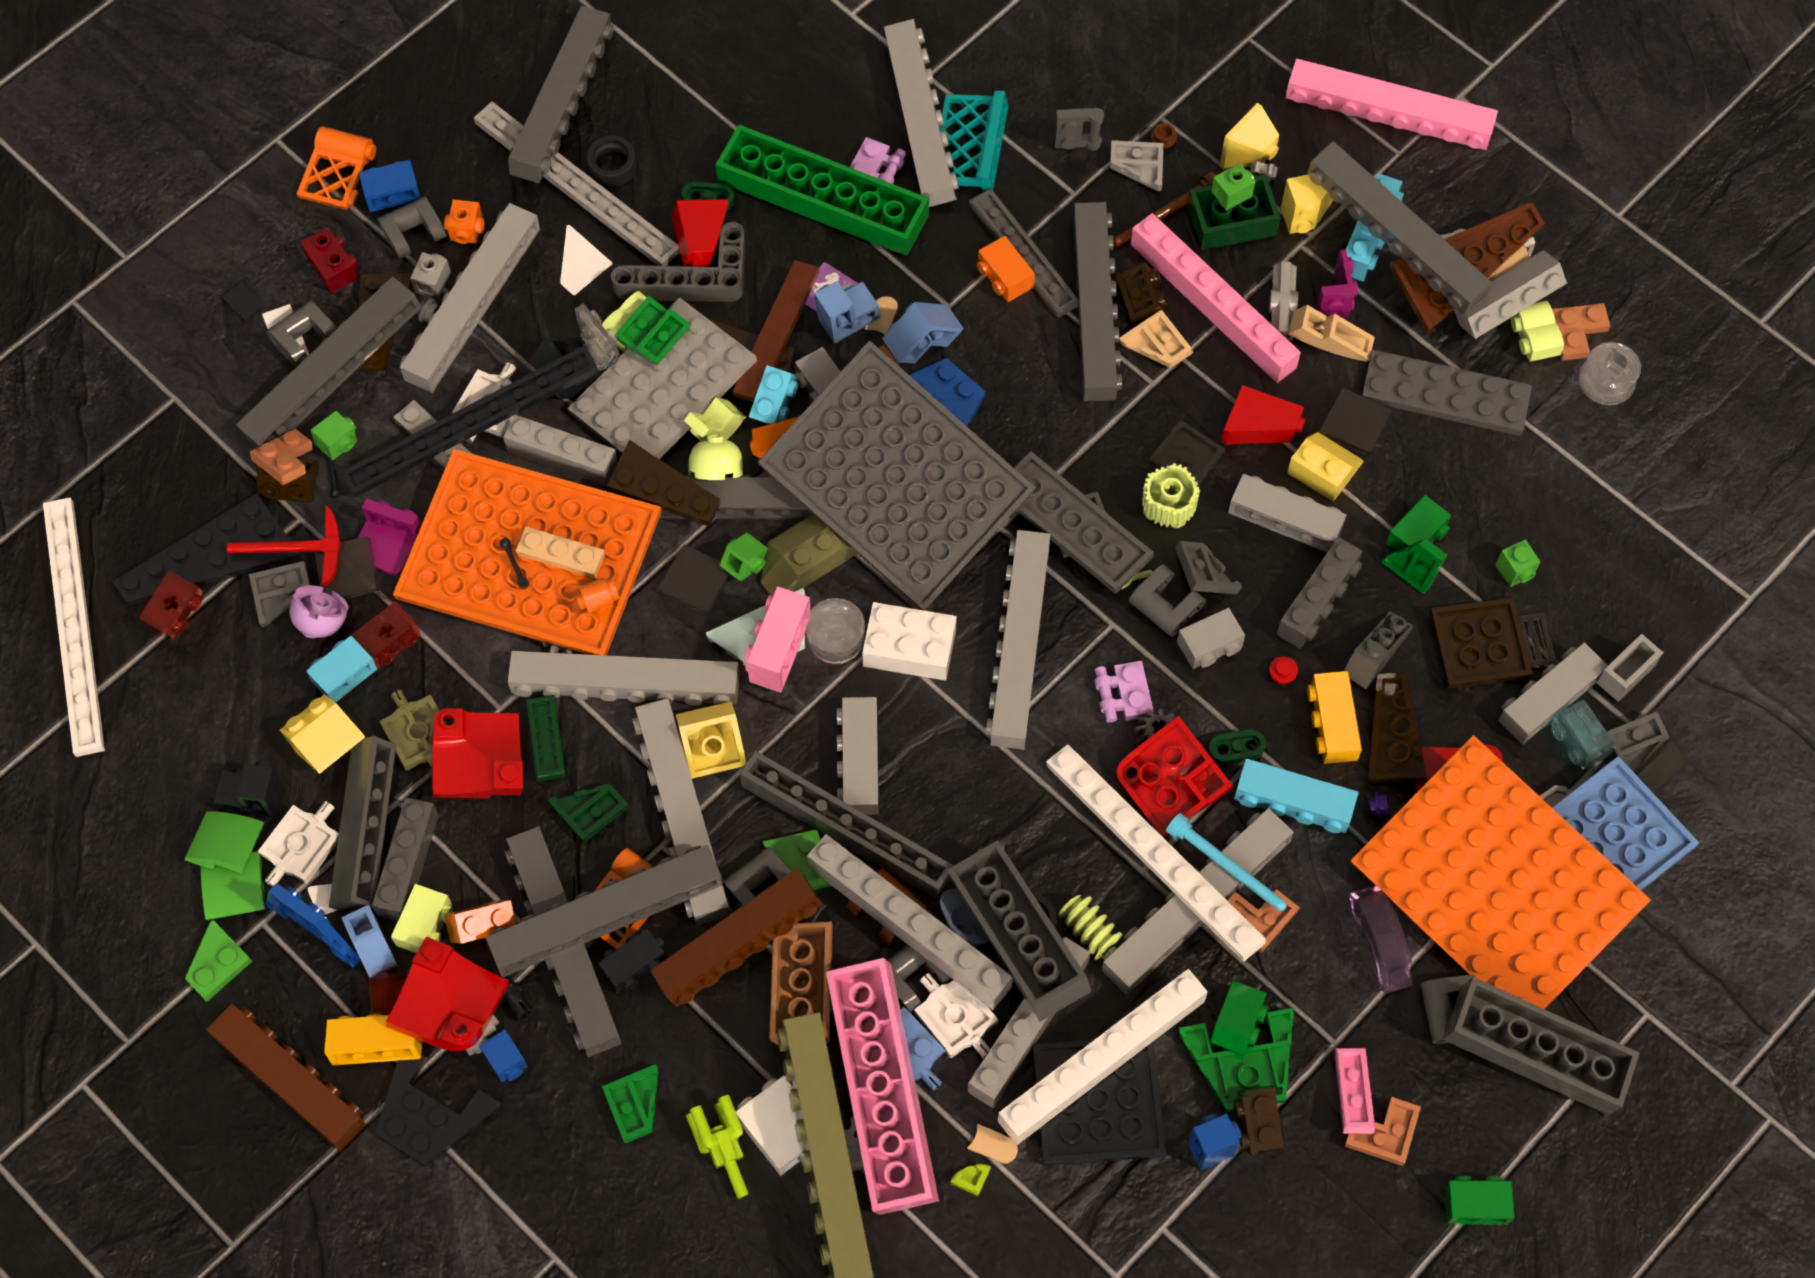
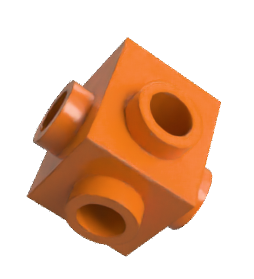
M453 200L450 214H446L444 220V228L448 230L451 241L460 244H477L478 235L484 231V218L479 202Z

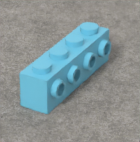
M1377 173L1375 179L1402 202L1404 193L1400 192L1403 181ZM1360 220L1357 221L1346 252L1347 257H1351L1353 261L1352 278L1364 282L1368 270H1374L1379 257L1375 253L1377 248L1382 250L1384 242L1380 238L1374 237L1369 232L1368 227Z
M1246 758L1234 800L1249 808H1255L1256 806L1263 809L1269 808L1276 816L1287 815L1296 818L1302 824L1310 825L1313 823L1324 826L1325 830L1332 833H1346L1359 792Z

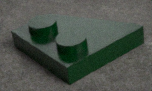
M610 783L596 786L592 790L576 791L571 796L558 799L555 796L548 800L549 805L583 843L629 808L628 803Z

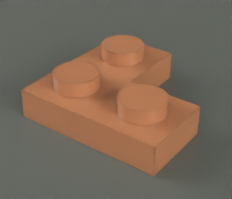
M1604 303L1552 309L1555 322L1560 329L1564 341V347L1560 355L1561 361L1588 358L1590 350L1585 334L1608 332L1610 328Z
M294 429L251 450V460L282 485H285L306 474L305 465L297 457L313 450L312 442L298 430Z
M1277 889L1274 893L1286 902V908L1283 911H1278L1268 902H1265L1258 910L1238 893L1234 892L1227 901L1266 938V944L1258 949L1260 953L1269 946L1300 908Z
M1391 1097L1383 1125L1374 1122V1133H1348L1345 1147L1404 1166L1421 1106Z

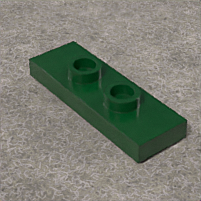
M555 696L526 699L537 782L566 777Z

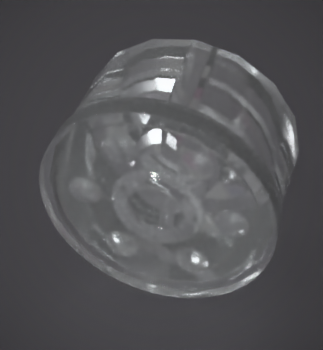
M1601 343L1592 349L1587 360L1582 365L1579 373L1581 389L1591 400L1600 404L1616 405L1626 401L1633 394L1641 373L1639 357L1631 348L1622 343Z
M839 598L821 601L811 609L806 619L805 628L809 647L814 655L823 662L832 664L845 663L855 658L862 649L865 633V620L860 609L852 602Z

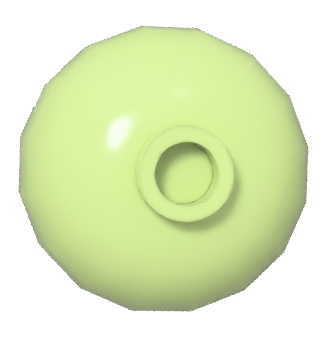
M708 435L707 440L700 441L693 447L689 455L688 475L691 476L695 473V478L725 480L726 474L733 473V478H738L743 475L742 453L733 442L724 440L723 435Z

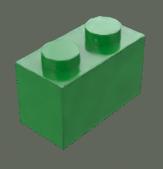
M1425 495L1390 531L1386 544L1397 551L1425 538L1431 543L1436 538L1441 540L1450 529L1448 523L1451 514Z
M1232 981L1210 1043L1245 1055L1248 1045L1255 1046L1260 1032V1028L1255 1027L1257 1022H1264L1269 1007L1263 1005L1267 993Z
M1469 1176L1453 1177V1181H1449L1445 1186L1447 1224L1509 1225L1514 1219L1512 1181H1502V1177L1498 1176L1483 1178L1484 1181H1472Z

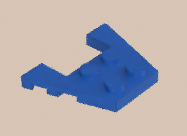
M947 358L909 375L966 426L971 423L985 398V390Z
M276 883L268 892L265 905L284 919L290 917L325 942L335 956L354 969L361 960L360 957L330 925L331 922L323 916L325 912L312 902L307 905L301 900L302 896L292 887L287 886L284 889Z

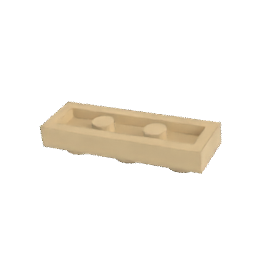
M525 527L516 549L518 556L596 579L606 555L603 549L530 527Z

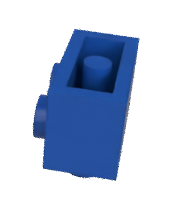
M410 160L397 161L390 165L378 168L373 167L359 172L370 212L410 203L421 198Z
M1217 1114L1207 1116L1200 1121L1201 1125L1192 1129L1188 1145L1200 1170L1234 1157L1240 1143L1241 1132L1235 1121L1230 1122L1227 1114L1220 1117Z

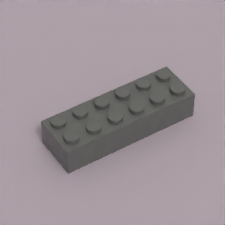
M998 840L947 869L956 891L1004 967L1013 977V981L1039 1022L1091 992L1087 976Z
M1474 977L1461 986L1443 1040L1607 1115L1623 1107L1640 1054L1633 1049Z

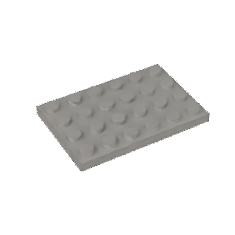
M681 298L667 310L671 308L689 322L691 327L658 365L645 360L630 349H627L568 407L571 415L621 455L628 441L631 440L660 459L691 428L684 421L690 412L704 414L716 397L721 398L757 362L755 354Z

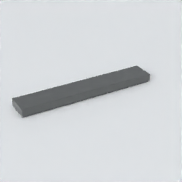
M991 188L969 200V206L993 237L998 240L1006 236L1035 273L1034 289L1057 318L1078 307L1079 299Z

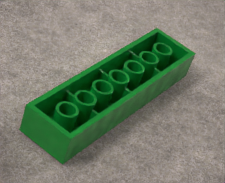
M742 125L737 126L716 163L717 181L721 184H726L731 188L905 256H908L929 216V198Z

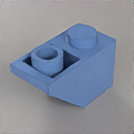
M369 905L341 917L370 979L398 966Z

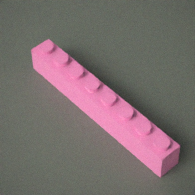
M1300 59L1295 61L1286 93L1287 99L1297 103L1318 106L1321 109L1341 112L1348 116L1368 119L1371 122H1379L1398 129H1406L1418 132L1421 135H1429L1448 142H1456L1487 150L1498 110Z
M1153 213L1133 227L1131 246L1277 384L1297 368L1301 352Z

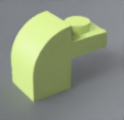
M716 397L704 414L690 412L684 421L691 427L690 432L700 441L707 440V436L711 434L723 435L724 440H727L735 433L746 416L729 400Z

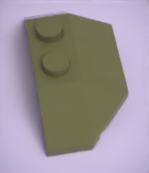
M812 514L767 543L768 550L765 555L766 563L762 571L761 585L769 595L775 594L777 586L795 592L811 584L858 553L817 516Z

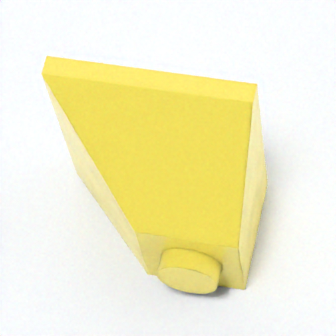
M1257 103L1225 136L1220 167L1223 169H1229L1239 163L1244 168L1251 167L1252 162L1260 161V163H1264L1267 159L1272 160L1277 154L1279 134L1260 104Z

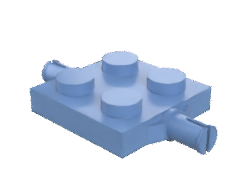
M903 1007L901 1015L914 1079L917 1081L922 1078L934 1091L937 1089V1086L939 1087L942 1084V1081L936 1077L931 1068L934 1062L945 1052V1049Z

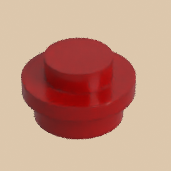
M1281 656L1271 662L1269 673L1275 682L1288 684L1295 680L1298 674V667L1291 658Z

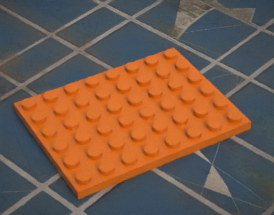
M453 449L393 596L397 600L587 655L607 656L662 510L657 505ZM525 527L603 549L606 555L596 579L518 556L516 549ZM502 538H508L511 541L510 548L523 577H526L529 581V586L526 589H520L517 584L518 577L505 549L500 546ZM601 578H605V580L612 578L620 599L613 601V605L588 613L587 608L581 610L575 595L580 593L579 587Z
M1474 735L1350 861L1468 975H1475L1476 979L1542 1009H1545L1651 901Z

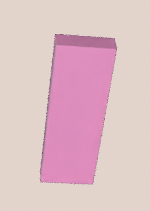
M1335 1048L1334 1056L1343 1133H1374L1375 1123L1366 1049Z

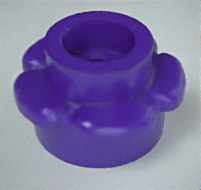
M1376 791L1375 798H1370L1372 815H1378L1379 819L1390 816L1387 793L1378 794V791Z

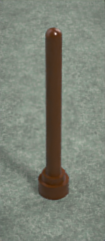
M1209 171L1201 176L1198 185L1192 189L1212 185L1213 178L1216 176L1215 173ZM1189 191L1156 210L1153 214L1159 220H1162L1188 203ZM1142 220L1113 237V245L1120 246L1130 240L1133 227Z

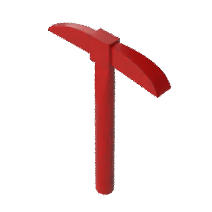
M325 506V538H322V540L227 543L226 551L229 554L322 551L325 553L322 585L326 587L334 580L337 572L341 539L339 538L335 516L331 509Z

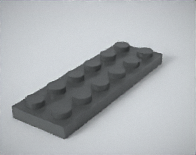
M1372 350L1361 400L1522 436L1532 385Z
M1032 451L1014 467L1016 471L1036 487L1016 511L1042 533L1051 534V541L1115 594L1153 558L1154 552Z

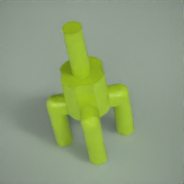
M725 1095L718 1099V1103L714 1104L721 1122L720 1126L712 1129L709 1128L701 1105L690 1109V1114L686 1115L699 1151L703 1154L710 1152L715 1168L725 1166L737 1199L749 1195L736 1163L737 1160L744 1157L737 1141L742 1135L743 1129L730 1096Z

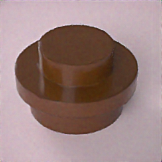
M1161 123L1151 132V141L1153 143H1163V149L1170 148L1176 143L1177 133L1170 124Z

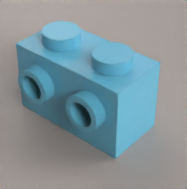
M767 365L749 417L768 425L787 420L791 397L795 396L798 389V377L792 373Z
M350 636L346 640L336 643L332 651L326 656L316 659L306 672L311 682L320 692L336 703L374 673L377 668L373 658Z

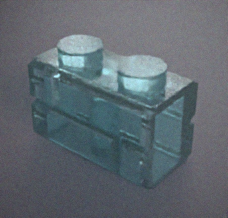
M1581 700L1570 708L1568 707L1557 713L1551 723L1552 733L1558 741L1563 740L1568 748L1567 752L1570 760L1576 765L1579 764L1583 770L1610 757L1617 747L1585 700Z

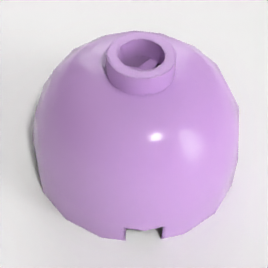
M306 585L297 588L292 596L289 611L293 625L309 638H322L333 635L343 625L348 611V604L339 594L333 591L331 595L323 593V587Z

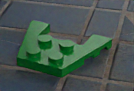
M1293 1008L1267 1012L1266 1020L1272 1043L1248 1047L1245 1055L1232 1050L1212 1053L1205 1023L1180 1027L1178 1029L1181 1040L1225 1113L1234 1111L1233 1102L1238 1100L1236 1091L1273 1085L1275 1087L1277 1104L1285 1102L1292 1040V1023L1294 1019Z

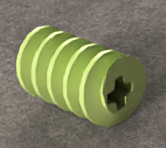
M1078 895L1061 908L1058 916L1060 918H1067L1065 921L1066 926L1074 927L1073 934L1081 936L1080 943L1082 945H1089L1088 951L1090 954H1096L1095 960H1097L1117 944L1122 933L1118 932L1112 935L1110 932L1115 925L1113 923L1106 926L1103 925L1107 915L1103 914L1097 917L1095 914L1100 907L1098 905L1091 908L1088 907L1092 897L1088 896L1082 899L1081 895Z

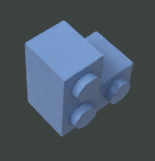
M836 281L831 285L822 286L818 292L814 293L818 320L834 344L880 319L879 305L863 282L851 285L843 290L839 282Z
M914 302L905 309L903 316L889 327V331L882 339L898 363L915 364L930 346L948 347L964 328L948 305Z

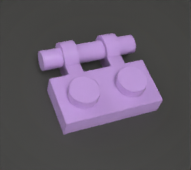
M866 137L850 168L893 184L896 172L900 171L904 165L903 159L906 152L902 149H897L894 155L889 156L890 146ZM882 166L887 168L884 173L879 174Z
M1142 661L1114 665L1115 676L1111 677L1107 675L1106 667L1101 666L1095 669L1096 679L1094 682L1096 689L1100 691L1102 701L1099 704L1101 712L1105 713L1106 722H1115L1117 720L1116 712L1123 711L1125 721L1139 719L1140 716L1146 718L1147 711L1149 710L1154 713ZM1118 688L1120 699H1113L1111 689Z

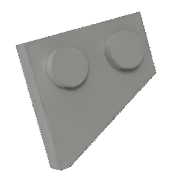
M1111 140L1110 168L1156 191H1161L1163 143Z

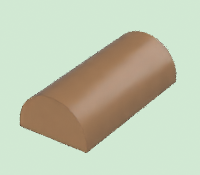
M832 922L796 923L790 932L773 939L770 1041L778 1044V1029L782 1028L784 1019L819 1012L826 1044L830 1042L831 996L826 972L832 971Z

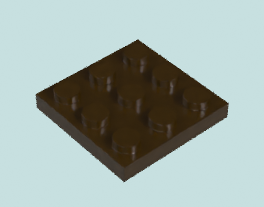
M1514 597L1431 608L1429 613L1447 689L1531 679L1533 673Z

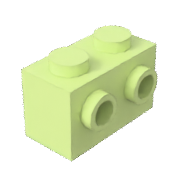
M415 884L391 936L395 945L417 953L425 937L440 942V931L443 924L446 923L444 914L453 912L452 903L448 895Z

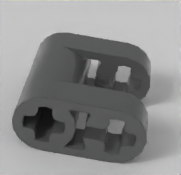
M425 196L377 218L383 234L398 259L411 254L402 233L422 223L434 242L447 237L441 221Z
M309 300L269 328L266 333L277 349L297 367L307 357V354L296 339L310 329H313L324 340L337 327L314 302Z
M1162 564L1132 593L1129 602L1170 637H1173L1202 609L1206 599L1197 591H1192L1175 608L1160 595L1175 575L1173 571Z
M766 847L722 882L726 892L740 908L755 898L751 892L770 877L776 883L791 871L770 847Z
M907 943L887 959L892 966L899 1005L901 1008L905 1007L910 1013L921 1004V1001L904 980L921 965L941 985H944L951 979V977Z
M1475 975L1433 979L1420 984L1433 1044L1449 1043L1443 1040L1453 1011L1451 998H1457L1461 986L1471 978H1476Z

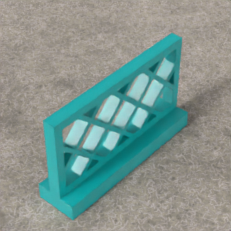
M995 91L994 96L950 94L945 96L942 111L944 125L940 126V130L946 132V128L953 123H956L961 128L951 136L947 132L946 135L949 145L952 144L957 149L951 154L952 160L954 161L961 155L967 160L959 168L955 166L950 168L953 171L952 173L956 175L958 186L981 187L983 192L990 188L994 189L1009 107L1005 91ZM951 103L964 105V108L956 114L950 110ZM981 104L989 105V109L981 115L974 110ZM970 112L975 119L964 125L959 119ZM981 123L985 127V131L975 136L970 130ZM967 134L972 140L961 147L956 140ZM977 145L981 152L971 158L966 151ZM972 166L977 171L976 178L964 177L962 175L963 172Z

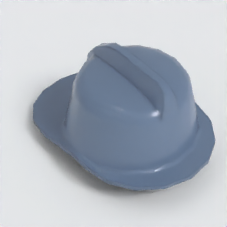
M956 889L946 890L940 896L939 902L941 911L946 919L945 926L974 948H977L979 944L988 943L989 941Z

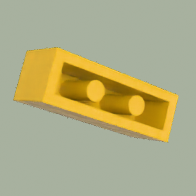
M1348 671L1314 674L1311 684L1307 685V695L1309 702L1313 701L1315 711H1312L1311 718L1313 728H1318L1319 737H1316L1317 753L1322 754L1324 764L1358 761L1362 749Z
M369 1014L367 1017L356 1018L341 1016L338 1019L327 1020L324 1053L332 1066L421 1059L422 1041L386 1027V1020L389 1015Z

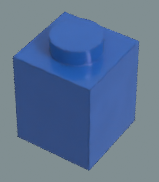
M503 1030L479 1046L502 1083L506 1080L512 1081L518 1078L524 1072L523 1069L528 1067L506 1030Z

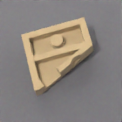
M1162 310L1119 338L1122 346L1169 368H1172L1193 353L1190 345Z

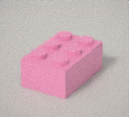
M777 586L775 594L768 596L765 604L767 614L764 620L760 619L757 623L754 633L757 636L754 646H748L744 661L747 662L745 670L748 671L749 682L781 693L810 622L811 611L810 597Z

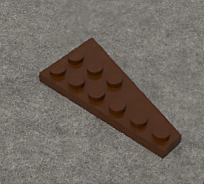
M1530 202L1444 240L1483 275L1489 278L1536 235L1545 223L1533 202ZM1400 258L1391 262L1390 269L1428 334L1455 308L1449 304L1448 299L1443 294L1433 290L1424 277L1414 273L1405 260Z

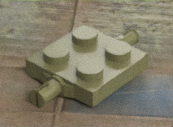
M397 690L401 700H399L395 692L392 693L391 697L398 709L392 715L379 722L389 741L396 744V753L406 771L425 762H429L432 768V725L436 713L440 710L431 694L419 701L408 703L403 691Z

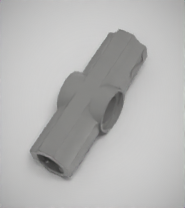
M1281 261L1279 264H1274L1272 271L1269 313H1271V325L1290 341L1294 338L1288 334L1293 311L1298 306V291H1296L1297 266H1294L1291 262Z

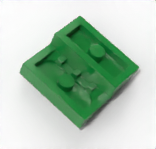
M648 296L616 332L614 338L640 357L658 365L687 332L691 324L671 308L667 310Z

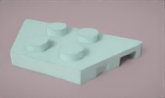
M803 588L795 591L796 593L805 595V591ZM765 606L706 632L708 641L711 643L715 642L725 649L728 655L734 659L741 660L743 665L746 666L747 662L744 661L748 646H754L757 638L754 635L757 623L760 619L764 620L767 614ZM805 634L798 652L805 649Z

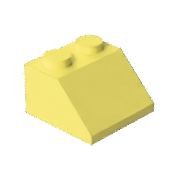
M1309 175L1286 180L1281 211L1289 234L1297 232L1306 233L1315 229L1333 201L1329 192L1321 185H1316Z
M1317 432L1306 438L1292 456L1287 474L1334 502L1364 460Z
M325 694L320 698L314 699L308 708L298 716L290 718L286 725L280 729V732L295 752L319 774L365 738L363 733L342 709Z
M732 701L676 714L692 779L746 766L747 763Z

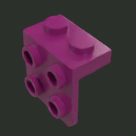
M1346 249L1339 250L1333 275L1335 285L1321 287L1316 310L1327 317L1335 313L1348 321L1350 311L1354 310V296L1358 295V284L1356 280H1352L1353 261L1351 257H1347Z
M366 498L362 510L367 521L350 553V558L353 562L399 576L405 567L421 528L418 516L409 509L403 508L399 510L391 507L385 501L376 500L375 502Z

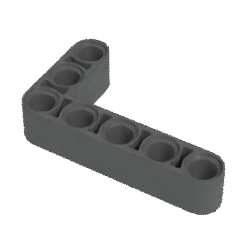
M729 222L721 228L718 267L618 266L611 273L614 294L623 300H627L632 294L639 291L644 296H650L657 301H677L679 298L684 301H737L743 294L746 246L743 227L738 223Z

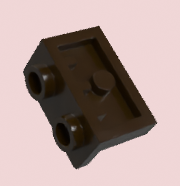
M1143 262L1116 275L1130 319L1134 324L1156 314L1160 310L1168 316L1166 306L1169 305L1165 293L1159 289L1158 284L1161 283V279L1155 268L1151 269Z
M298 459L305 465L306 474L285 485H282L260 467L256 475L259 497L261 499L312 502L315 497L313 484L319 471L318 460Z
M1270 1085L1236 1091L1238 1100H1235L1233 1103L1236 1118H1241L1243 1130H1240L1241 1138H1239L1241 1148H1246V1152L1250 1156H1255L1259 1151L1284 1147L1275 1087Z

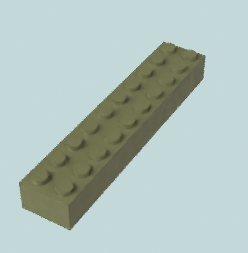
M820 1012L784 1019L782 1028L778 1029L777 1040L780 1052L786 1051L787 1059H784L783 1070L786 1082H792L793 1089L790 1090L789 1100L792 1112H798L799 1120H796L795 1124L798 1143L804 1142L805 1151H802L801 1161L804 1173L810 1172L811 1182H808L807 1192L810 1204L816 1203L817 1213H814L813 1222L816 1235L822 1234L824 1244H821V1247H819L822 1266L828 1265L830 1275L827 1278H874Z

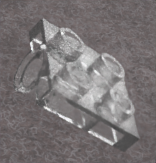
M583 303L575 308L580 336L586 342L585 345L590 351L598 369H608L620 356L615 345L617 339L609 328L605 330L601 325L602 321L596 311H590Z

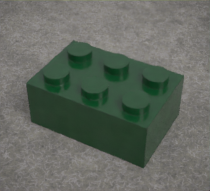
M1267 175L1254 177L1253 196L1227 211L1212 194V185L1189 190L1187 209L1200 250L1277 236L1281 218Z

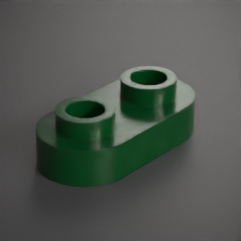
M690 182L682 189V200H694L692 199L694 197H698V200L728 199L727 210L734 205V192L726 184Z
M1252 729L1219 734L1210 741L1208 754L1215 763L1220 765L1245 762L1246 758L1256 760L1263 755L1266 740L1259 731ZM1252 744L1255 746V749L1248 750L1245 745ZM1223 748L1227 751V754L1221 755L1217 750Z

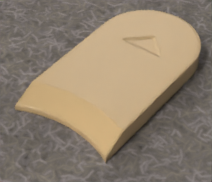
M888 296L881 297L876 301L879 305L880 319L867 325L865 330L878 331L884 335L889 331V327L896 316L898 305L895 299Z
M977 1124V1133L973 1142L967 1147V1149L1002 1164L1012 1162L1018 1152L1017 1145L1010 1137Z

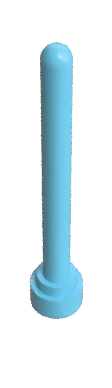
M1181 813L1177 814L1168 825L1166 832L1175 839L1177 837L1181 840L1185 838L1278 911H1283L1286 908V902L1192 830V825L1189 824L1190 820Z

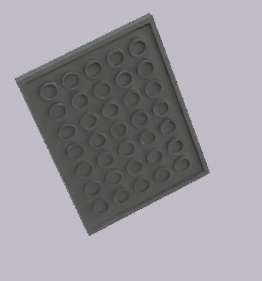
M871 341L859 351L758 461L759 466L923 611L933 603L1036 488Z

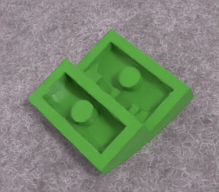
M206 812L188 850L185 861L211 870L214 869L215 865L243 874L262 831L264 822L232 813Z
M258 851L251 853L243 874L215 865L213 870L201 866L202 897L206 920L265 910L262 858Z

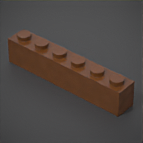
M796 868L650 971L668 1000L677 1007L681 1004H686L703 988L717 983L723 974L740 967L744 960L753 953L763 951L773 939L790 932L793 925L800 920L813 916L823 903L807 878Z
M231 1004L206 1029L207 1032L341 1152L366 1125L360 1117L363 1113L362 1110L352 1101L345 1104L339 1098L342 1093L332 1083L328 1081L324 1085L319 1081L317 1077L320 1073L309 1063L302 1066L296 1060L299 1055L289 1045L285 1044L281 1047L274 1040L277 1038V1035L266 1025L262 1028L258 1027L254 1023L257 1018L246 1007L243 1006L239 1010L234 1004Z

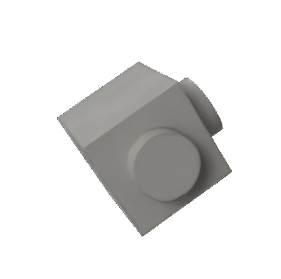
M422 252L410 278L414 292L440 299L451 274L447 259L438 254L430 255Z

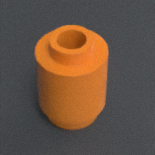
M601 578L579 587L580 593L575 594L581 610L587 608L588 613L613 605V601L620 599L612 578L607 580Z

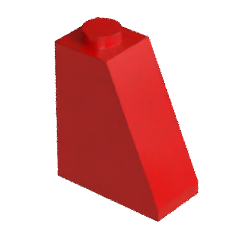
M728 199L676 201L672 221L683 267L710 266L729 204Z
M1242 385L1225 425L1221 443L1292 442L1295 433L1301 434L1306 421L1305 418H1302L1304 407Z

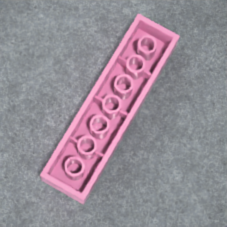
M885 958L828 971L826 975L872 1211L882 1215L938 1202L939 1198L892 966Z

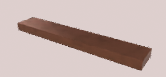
M794 260L751 351L756 355L757 362L738 379L733 390L734 397L754 402L766 366L776 368L820 273L819 267Z

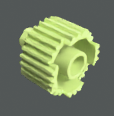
M1173 463V465L1167 466L1166 469L1161 467V470L1156 469L1155 472L1148 474L1145 479L1142 496L1143 513L1147 519L1155 520V524L1159 522L1160 526L1165 524L1166 527L1171 525L1174 528H1180L1186 524V520L1189 521L1190 517H1193L1200 490L1197 487L1198 482H1195V477H1191L1187 467L1182 468L1181 464L1176 466V463Z

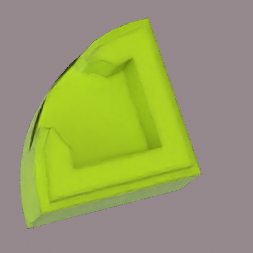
M985 1164L968 1166L958 1171L953 1176L950 1184L979 1196L991 1166Z

